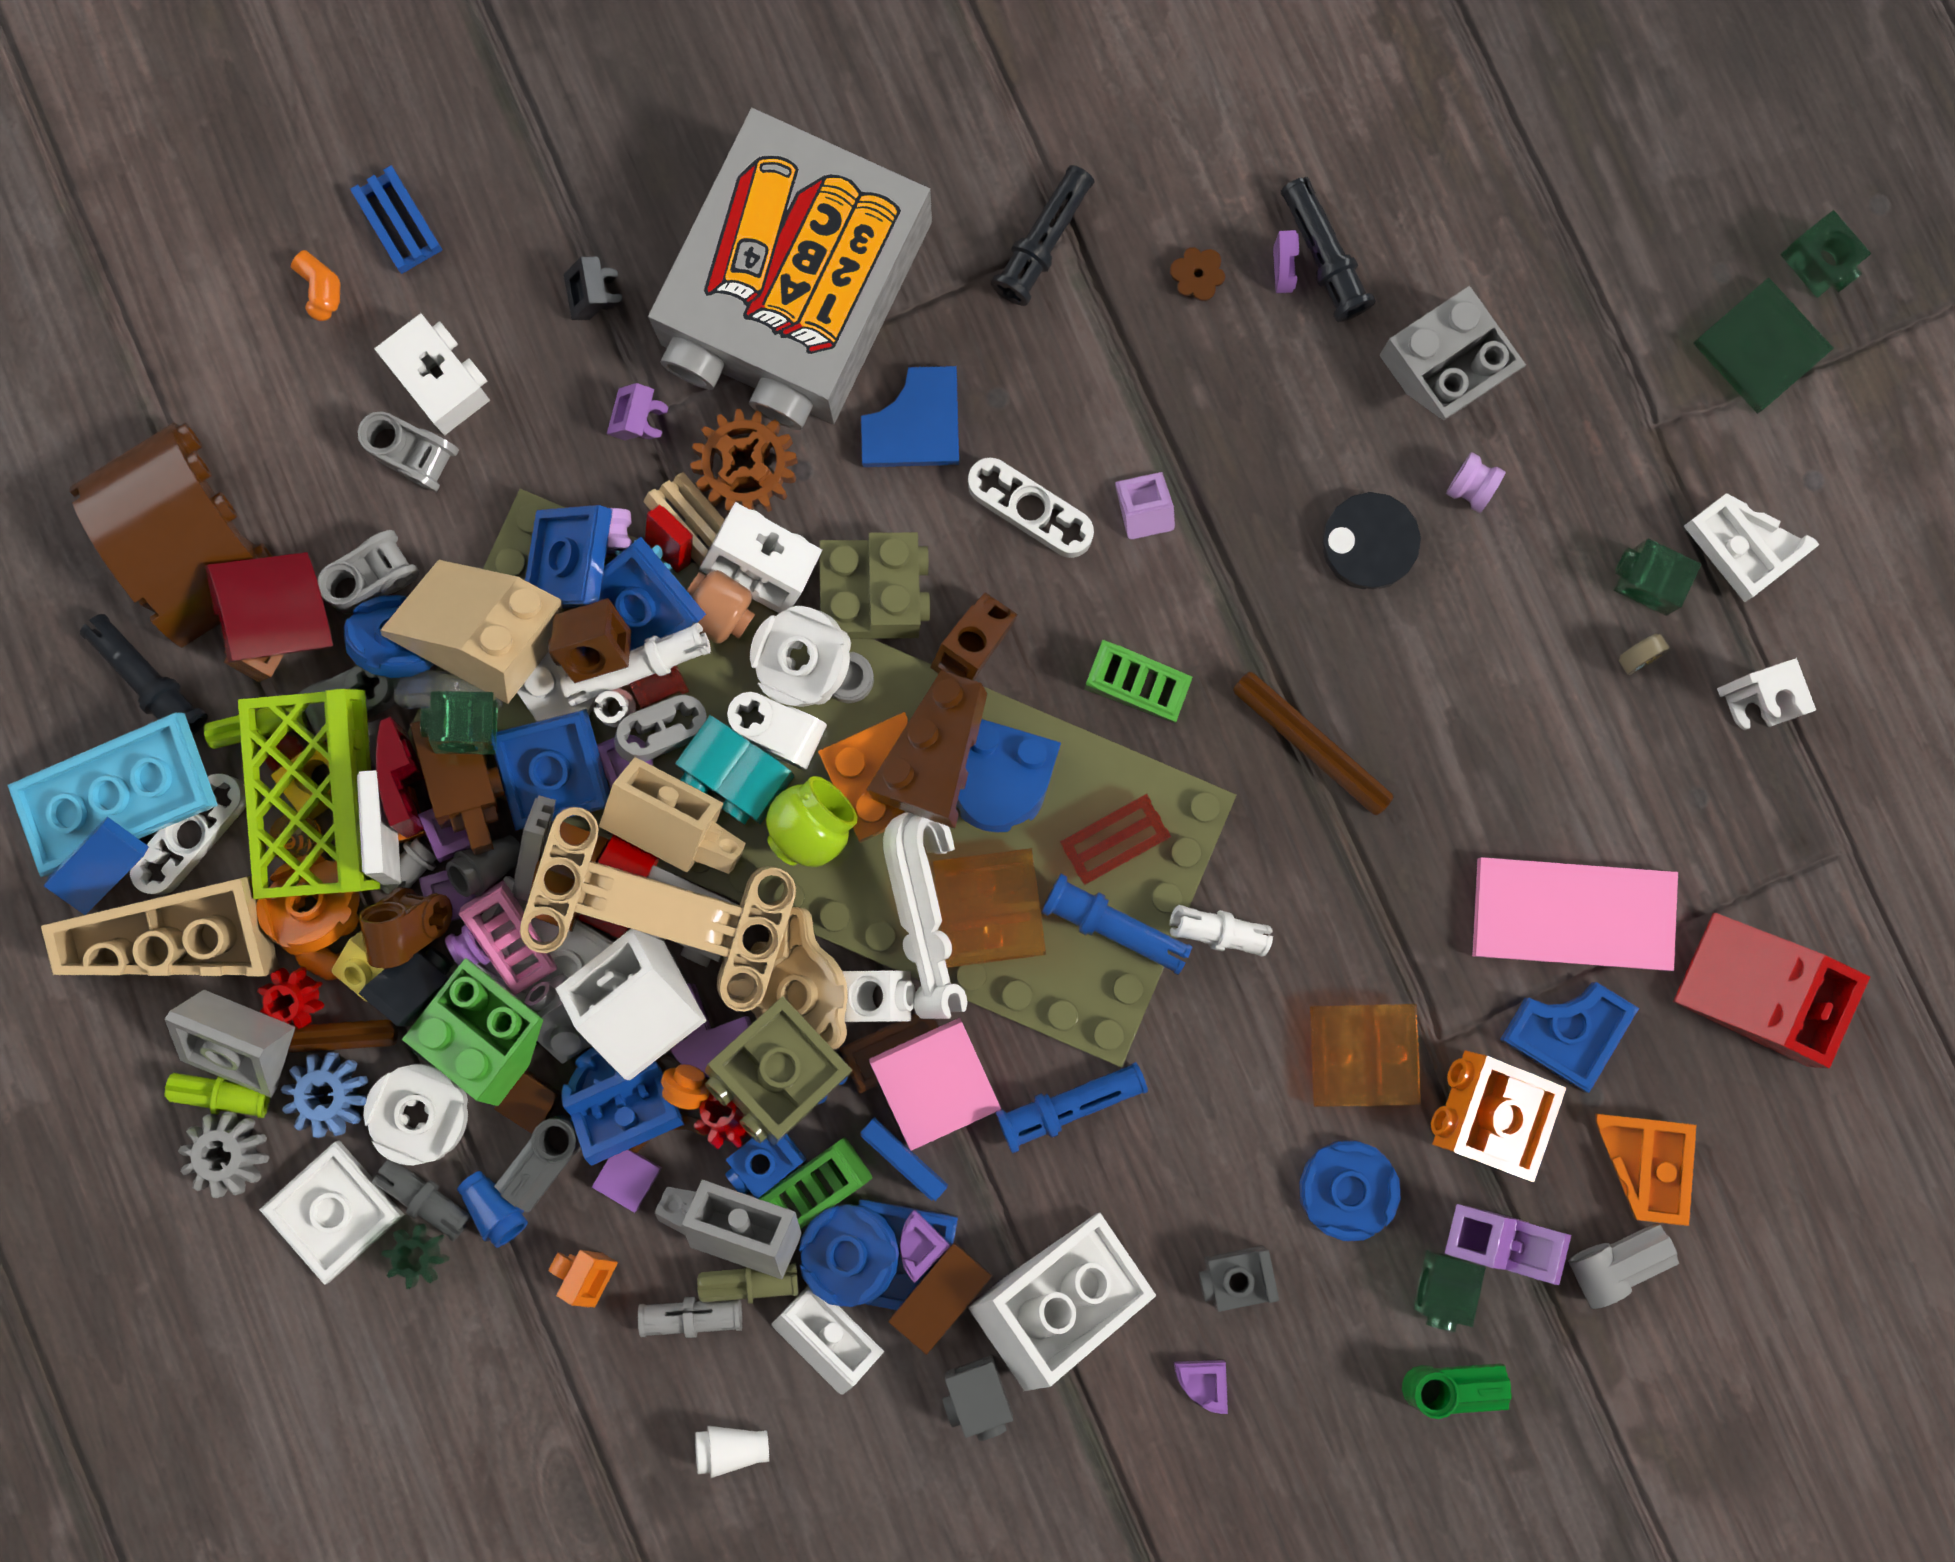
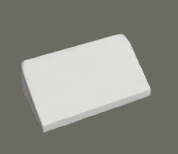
M809 1286L772 1322L773 1328L842 1395L850 1390L884 1353L839 1306L828 1304L813 1294Z

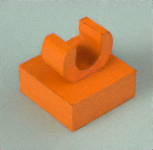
M579 1250L577 1256L569 1254L568 1257L557 1252L548 1270L553 1275L564 1280L556 1296L572 1306L595 1308L618 1262L599 1252Z

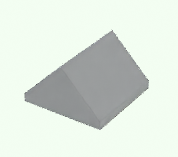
M202 990L169 1011L164 1020L180 1061L272 1098L278 1086L295 1026L206 990Z

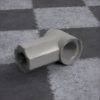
M1657 1223L1613 1244L1602 1243L1587 1248L1568 1260L1591 1309L1606 1307L1622 1300L1631 1294V1287L1679 1264L1677 1259L1678 1253L1670 1237L1665 1233L1661 1225Z

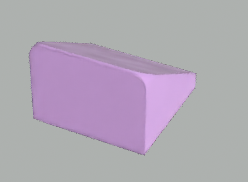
M1162 472L1115 482L1125 530L1129 539L1169 532L1175 528L1174 506Z

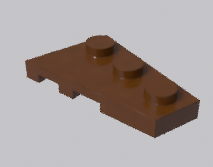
M942 670L940 671L868 786L867 791L873 800L955 829L959 815L956 809L960 789H965L968 777L965 767L970 747L976 744L987 699V692L982 683Z

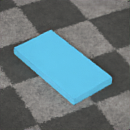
M173 713L8 785L40 877L50 876L107 816L140 839L218 806L185 713Z

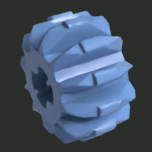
M328 1052L323 1061L317 1054H311L306 1057V1068L293 1066L290 1069L291 1076L298 1083L282 1086V1093L294 1095V1102L286 1104L282 1111L285 1114L300 1113L294 1124L297 1130H304L311 1125L312 1135L315 1138L324 1137L328 1128L334 1136H338L346 1132L345 1121L351 1124H358L362 1120L360 1113L354 1108V1105L366 1104L367 1096L358 1095L357 1088L365 1086L369 1079L367 1076L351 1077L357 1067L356 1061L347 1060L340 1065L339 1053ZM320 1086L332 1087L333 1092L328 1093V1096H334L332 1103L321 1104L319 1097H323L324 1094H318Z

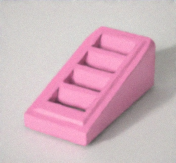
M503 880L489 888L481 896H477L465 903L460 909L459 916L515 996L557 970V965L549 952L537 953L526 945L506 957L503 954V948L521 938L520 927L524 915L522 907ZM499 903L503 911L484 922L480 914ZM511 920L515 927L494 939L491 932ZM530 922L529 932L534 939L542 942V940L540 939L539 935L537 934V932L535 931L534 927ZM534 954L538 961L515 974L512 966Z

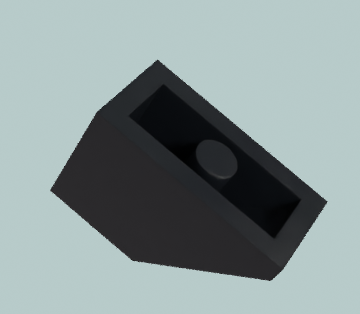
M430 946L427 951L424 949L418 951L408 962L402 965L385 968L367 983L358 994L395 1025L413 1026L451 977L452 973L449 970L454 964L441 952Z

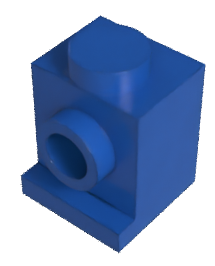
M788 1134L774 1146L767 1138L761 1144L752 1138L726 1159L732 1168L725 1175L738 1192L746 1195L751 1192L758 1199L807 1158ZM757 1154L767 1156L770 1161L769 1170L765 1173H758L752 1167V1159Z

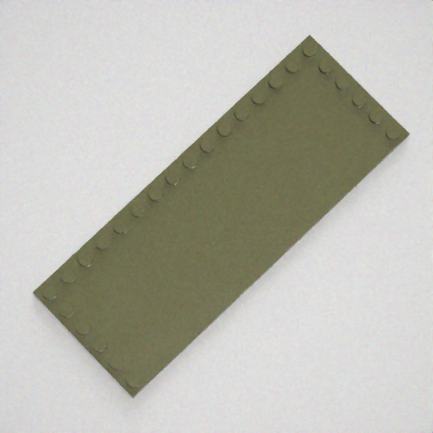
M519 489L483 569L517 576L525 580L536 511L565 507ZM627 534L633 543L634 540H637V538ZM605 557L604 567L616 557ZM690 562V565L678 573L673 569L672 573L686 591L699 572L705 576L707 575L700 571V567L693 562ZM752 599L747 609L753 612L755 616L739 639L730 634L726 641L717 644L709 640L711 648L709 654L701 655L673 666L669 674L658 676L655 673L622 686L620 689L626 690L633 696L636 703V712L674 696H692L704 706L707 715L706 720L711 715L731 728L727 712L730 703L735 697L742 693L754 692L771 699L762 691L758 684L761 682L757 677L756 668L751 667L750 649L754 635L763 621L771 615L777 616L779 613ZM562 609V612H565V611H568V610H572V609ZM850 639L851 647L849 652L862 655L872 667L874 674L873 687L864 699L855 703H844L831 697L826 703L820 705L813 704L797 707L782 704L786 707L790 706L808 713L827 724L806 770L799 769L773 757L790 769L795 776L786 789L797 784H804L812 776L822 777L832 783L818 753L819 750L903 712L906 713L909 722L938 676V673L930 668L931 664L874 639ZM803 644L801 649L793 648L790 653V657L796 661L794 669L797 671L800 670L802 665H807L810 659V655L807 653L808 647ZM438 666L412 723L470 708L475 723L484 720L489 735L493 732L536 722V719L518 693L507 704ZM984 687L987 692V699L982 715L983 720L1061 742L1043 805L1032 821L1028 819L1014 825L1008 832H989L976 828L963 820L960 816L961 811L956 806L959 813L955 829L949 827L955 850L948 851L946 854L927 853L923 843L942 917L938 931L945 933L952 944L951 955L948 959H945L950 982L963 988L968 1002L1122 1068L1164 966L1095 931L1092 935L1086 934L1085 936L1079 933V926L1053 913L1046 916L1041 913V910L1058 876L1062 873L1067 876V882L1093 895L1098 892L1104 894L1105 898L1109 900L1108 906L1171 936L1170 929L1172 927L1178 928L1177 926H1169L1172 912L1178 905L1190 907L1237 795ZM616 699L611 700L608 705V711L611 716H615L623 709ZM754 706L750 713L741 711L739 715L743 719L744 728L749 729L753 722L761 725L764 721L758 712L759 707ZM593 708L589 718L596 743L600 744L614 738L617 727L605 725L596 716ZM676 710L673 721L665 725V727L668 728L676 724H682L686 730L690 729L689 726L694 717L692 714L683 716L680 710ZM410 727V729H409V731H408V735H409V738H410V740H411V743H412V745H413V747H414V750H415V752H416V755H417V757H418V759H419V756H418V753H417V749H416V745H415V742H414V738H413V735H412L411 727ZM633 728L630 729L629 735H634L646 743L647 737L656 732L652 730L644 734H638L636 729ZM689 744L653 758V766L680 780L685 772L675 763ZM493 750L484 751L488 769L497 767ZM711 790L707 792V795L723 803L725 802L723 798ZM506 795L499 797L500 799L507 802ZM604 809L590 812L597 821L598 835L610 841L613 834L599 827ZM721 809L716 823L746 843L738 863L729 874L697 862L693 864L687 873L662 859L658 861L657 867L740 903L747 881L755 870L764 866L780 868L787 872L794 880L796 894L792 907L806 908L810 912L814 935L897 971H911V977L920 980L916 963L909 960L903 950V940L909 933L901 926L883 850L884 832L860 843L854 829L851 828L846 846L830 862L819 867H808L800 864L792 866L777 857L770 848L767 841L769 832L766 826V818L761 825L751 818L743 825ZM576 815L563 820V822L590 832L588 821L581 816ZM767 876L758 885V895L764 903L776 902L784 893L783 881L778 876Z

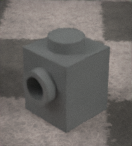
M993 1355L945 1371V1381L950 1395L942 1398L952 1428L961 1425L965 1438L977 1435L979 1441L996 1437L1007 1431L1005 1424L1014 1421L1013 1412Z

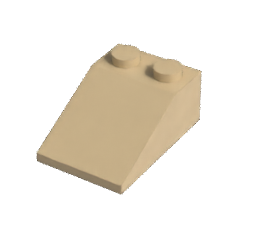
M438 560L380 631L381 635L508 704L549 652L548 640L552 637L554 615L562 613L561 599L520 577Z

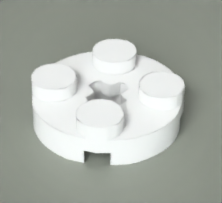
M794 606L786 608L789 610L782 611L777 616L771 615L759 626L750 649L751 667L756 668L757 677L761 682L758 683L760 688L771 699L786 705L805 707L826 703L830 700L832 694L839 689L846 677L850 661L849 651L851 642L849 636L841 630L838 623L831 616L813 608ZM803 644L808 647L807 653L810 655V659L807 665H802L800 670L797 671L794 669L796 661L790 657V653L793 648L801 649Z
M414 1064L400 1067L381 1077L371 1088L364 1106L365 1126H368L369 1134L374 1140L371 1142L376 1150L393 1162L413 1166L436 1161L453 1150L461 1140L468 1120V1098L463 1089L435 1066ZM418 1101H421L425 1104L424 1111L429 1114L427 1122H420L416 1128H412L408 1125L410 1117L404 1114V1109L407 1105L415 1106Z

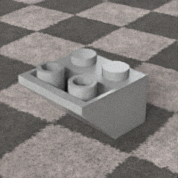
M1470 286L1391 337L1379 355L1405 393L1443 421L1526 366Z

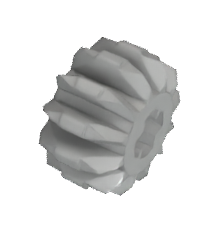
M224 1112L220 1119L215 1114H207L203 1116V1128L198 1126L188 1128L186 1133L194 1144L180 1146L178 1152L183 1156H191V1163L184 1165L180 1172L183 1175L197 1173L193 1182V1189L200 1191L209 1186L211 1196L213 1198H220L225 1195L227 1190L233 1195L242 1194L245 1192V1181L254 1183L260 1180V1172L253 1164L267 1163L270 1157L265 1153L257 1152L256 1146L266 1142L267 1137L265 1134L250 1136L255 1125V1121L252 1118H245L238 1123V1117L235 1112ZM218 1147H223L224 1151L231 1152L230 1161L225 1162V1158L217 1156Z

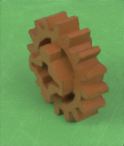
M736 409L735 421L729 423L722 414H719L717 416L719 425L717 430L714 431L706 426L701 429L707 440L706 444L693 443L692 446L694 453L702 458V460L690 463L694 474L704 475L696 482L699 491L705 492L712 489L708 497L709 503L715 507L724 500L727 514H729L735 502L751 510H754V505L761 504L767 512L771 511L772 507L769 499L773 495L782 500L787 498L782 483H795L796 481L795 473L787 469L788 466L798 463L796 453L784 452L793 444L790 435L785 434L777 437L781 429L779 422L774 419L766 426L763 425L761 411L756 410L751 420H745L742 410ZM738 434H750L748 438H731ZM772 447L776 452L777 459L774 474L770 472L765 463L766 458L771 454L770 449ZM715 453L723 460V467L718 472L719 477L715 479L713 474ZM739 457L743 460H748L751 457L754 466L750 470L745 466L738 469L735 460ZM741 488H758V490L753 492L738 493Z

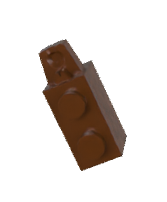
M470 708L410 723L432 808L440 828L453 827L454 833L466 830L474 855L494 850L487 824L499 821L497 814L500 813L496 798L505 796L498 768L488 769L483 752L491 750L492 746L484 720L475 723Z

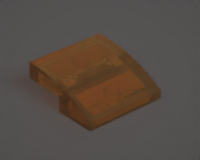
M1032 848L933 861L937 898L942 917L941 929L948 936L952 944L951 955L948 959H945L946 968L1046 955Z
M1417 1004L1310 1006L1314 1107L1421 1104Z

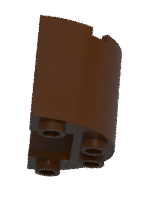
M171 423L72 485L69 492L74 497L80 494V498L72 502L75 512L95 549L134 603L138 601L141 606L155 612L154 615L149 617L150 621L169 640L183 648L221 624L219 615L214 614L205 566L272 557V554L263 543L256 546L241 536L232 520L238 517L232 504L222 492L215 494L206 481L212 474L206 463L197 453L203 447L200 440L187 423L182 425Z

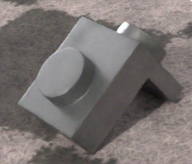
M564 973L559 974L548 982H541L534 986L524 1001L525 1005L544 1019L537 1041L562 1064L592 1046L575 1029L555 989L568 979Z

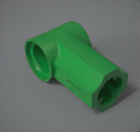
M1502 1363L1441 1368L1420 1365L1408 1371L1402 1382V1392L1407 1403L1429 1418L1434 1419L1445 1418L1450 1414L1509 1410V1403L1512 1399L1511 1382L1506 1366ZM1437 1379L1440 1386L1438 1397L1433 1402L1424 1404L1421 1398L1423 1386L1428 1381Z

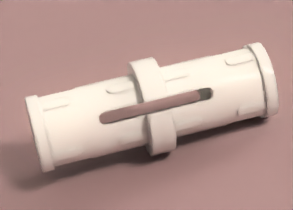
M1178 905L1173 910L1169 926L1178 927L1170 929L1171 936L1208 943L1211 949L1224 951L1226 947L1263 957L1269 952L1273 936H1270L1272 933L1270 926L1235 919L1232 913L1220 910L1217 914Z

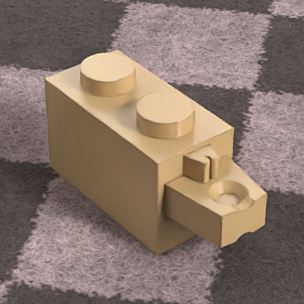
M636 757L613 783L599 827L687 873L693 864L697 862L729 874L738 863L746 845L745 842L716 823L723 802Z

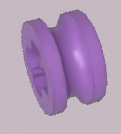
M466 925L461 928L462 933L460 935L450 934L446 936L447 948L458 966L465 958L472 961L475 965L478 963L487 965L491 962Z

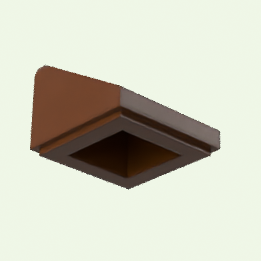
M526 1069L499 1106H495L494 1110L532 1134L535 1127L549 1118L562 1098V1092Z

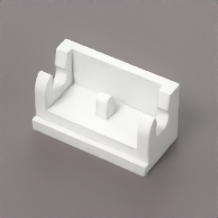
M1797 658L1748 674L1717 688L1720 697H1726L1735 723L1743 730L1750 728V719L1745 714V708L1749 703H1755L1760 707L1761 717L1768 727L1816 711Z

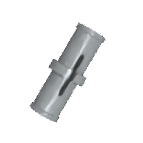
M684 1297L682 1303L639 1304L640 1337L684 1333L686 1338H696L698 1332L742 1331V1303L740 1299L703 1303L701 1301L696 1302L695 1297Z

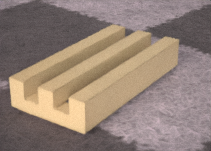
M682 472L675 477L674 481L670 482L668 480L663 483L659 490L653 489L648 492L643 502L650 510H653L658 505L664 506L693 534L691 558L700 567L708 549L697 536L699 535L711 547L725 519L709 503L687 475ZM666 499H668L673 504V506L679 511V513L685 518V522L665 501Z

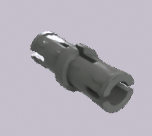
M389 1159L379 1169L378 1173L381 1175H376L372 1181L373 1185L380 1187L405 1205L408 1215L414 1219L420 1216L448 1236L451 1241H455L467 1227L465 1223H469L472 1219L469 1212L438 1191L439 1185L434 1181L429 1180L426 1183L401 1164Z

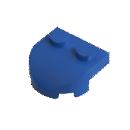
M981 719L976 744L970 747L965 767L968 772L965 789H960L956 805L961 811V818L970 825L989 832H1008L1014 825L1028 819L1032 821L1043 805L1061 742Z
M592 1047L575 1061L577 1068L571 1076L568 1085L564 1084L562 1088L563 1107L571 1116L584 1159L591 1166L684 1125L678 1107L667 1102L662 1096L664 1087L661 1084V1079L664 1072L656 1061L629 1081L624 1079Z

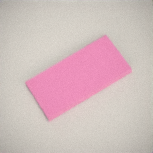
M1478 858L1472 956L1674 971L1678 872Z

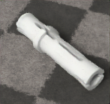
M695 623L691 627L661 639L658 636H652L645 639L646 643L643 646L630 651L628 668L578 683H574L568 675L562 676L560 684L565 698L573 695V697L568 698V703L575 707L582 702L597 697L605 691L615 690L655 673L658 676L669 674L673 666L698 656L709 654L711 648L705 632L701 635L699 634L703 631V627L699 623Z

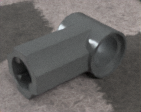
M570 1114L553 1116L535 1127L529 1142L494 1186L501 1196L514 1207H518L527 1213L531 1212L571 1158L582 1150ZM552 1126H559L568 1133L569 1146L566 1151H558L550 1144L548 1137Z

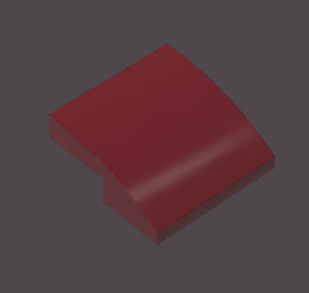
M308 552L205 566L214 614L220 617L228 663L318 650L333 646L324 603Z
M391 717L380 721L377 736L376 770L379 792L390 827L406 838L425 831L408 785L424 779V775L408 733Z

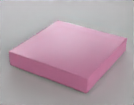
M960 1018L869 1059L910 1151L1001 1110Z

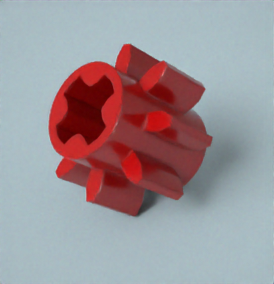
M283 967L271 973L273 983H268L258 988L257 992L264 996L263 1008L260 1010V1013L267 1014L287 1024H290L293 1020L294 1025L300 1029L312 1022L310 1013H315L324 1008L325 1004L318 1000L319 988L323 984L321 981L315 982L311 977L307 976L306 967L293 971L291 975ZM288 994H291V996L294 999V1002L290 1000Z
M710 1093L709 1097L701 1102L699 1109L702 1119L694 1124V1128L702 1135L709 1134L708 1142L717 1149L723 1145L724 1140L732 1142L738 1148L741 1147V1139L748 1134L740 1124V1120L745 1115L732 1101L724 1106Z

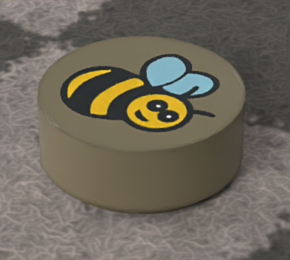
M1656 633L1629 648L1619 656L1620 659L1618 661L1627 675H1631L1665 655L1671 648L1663 636Z

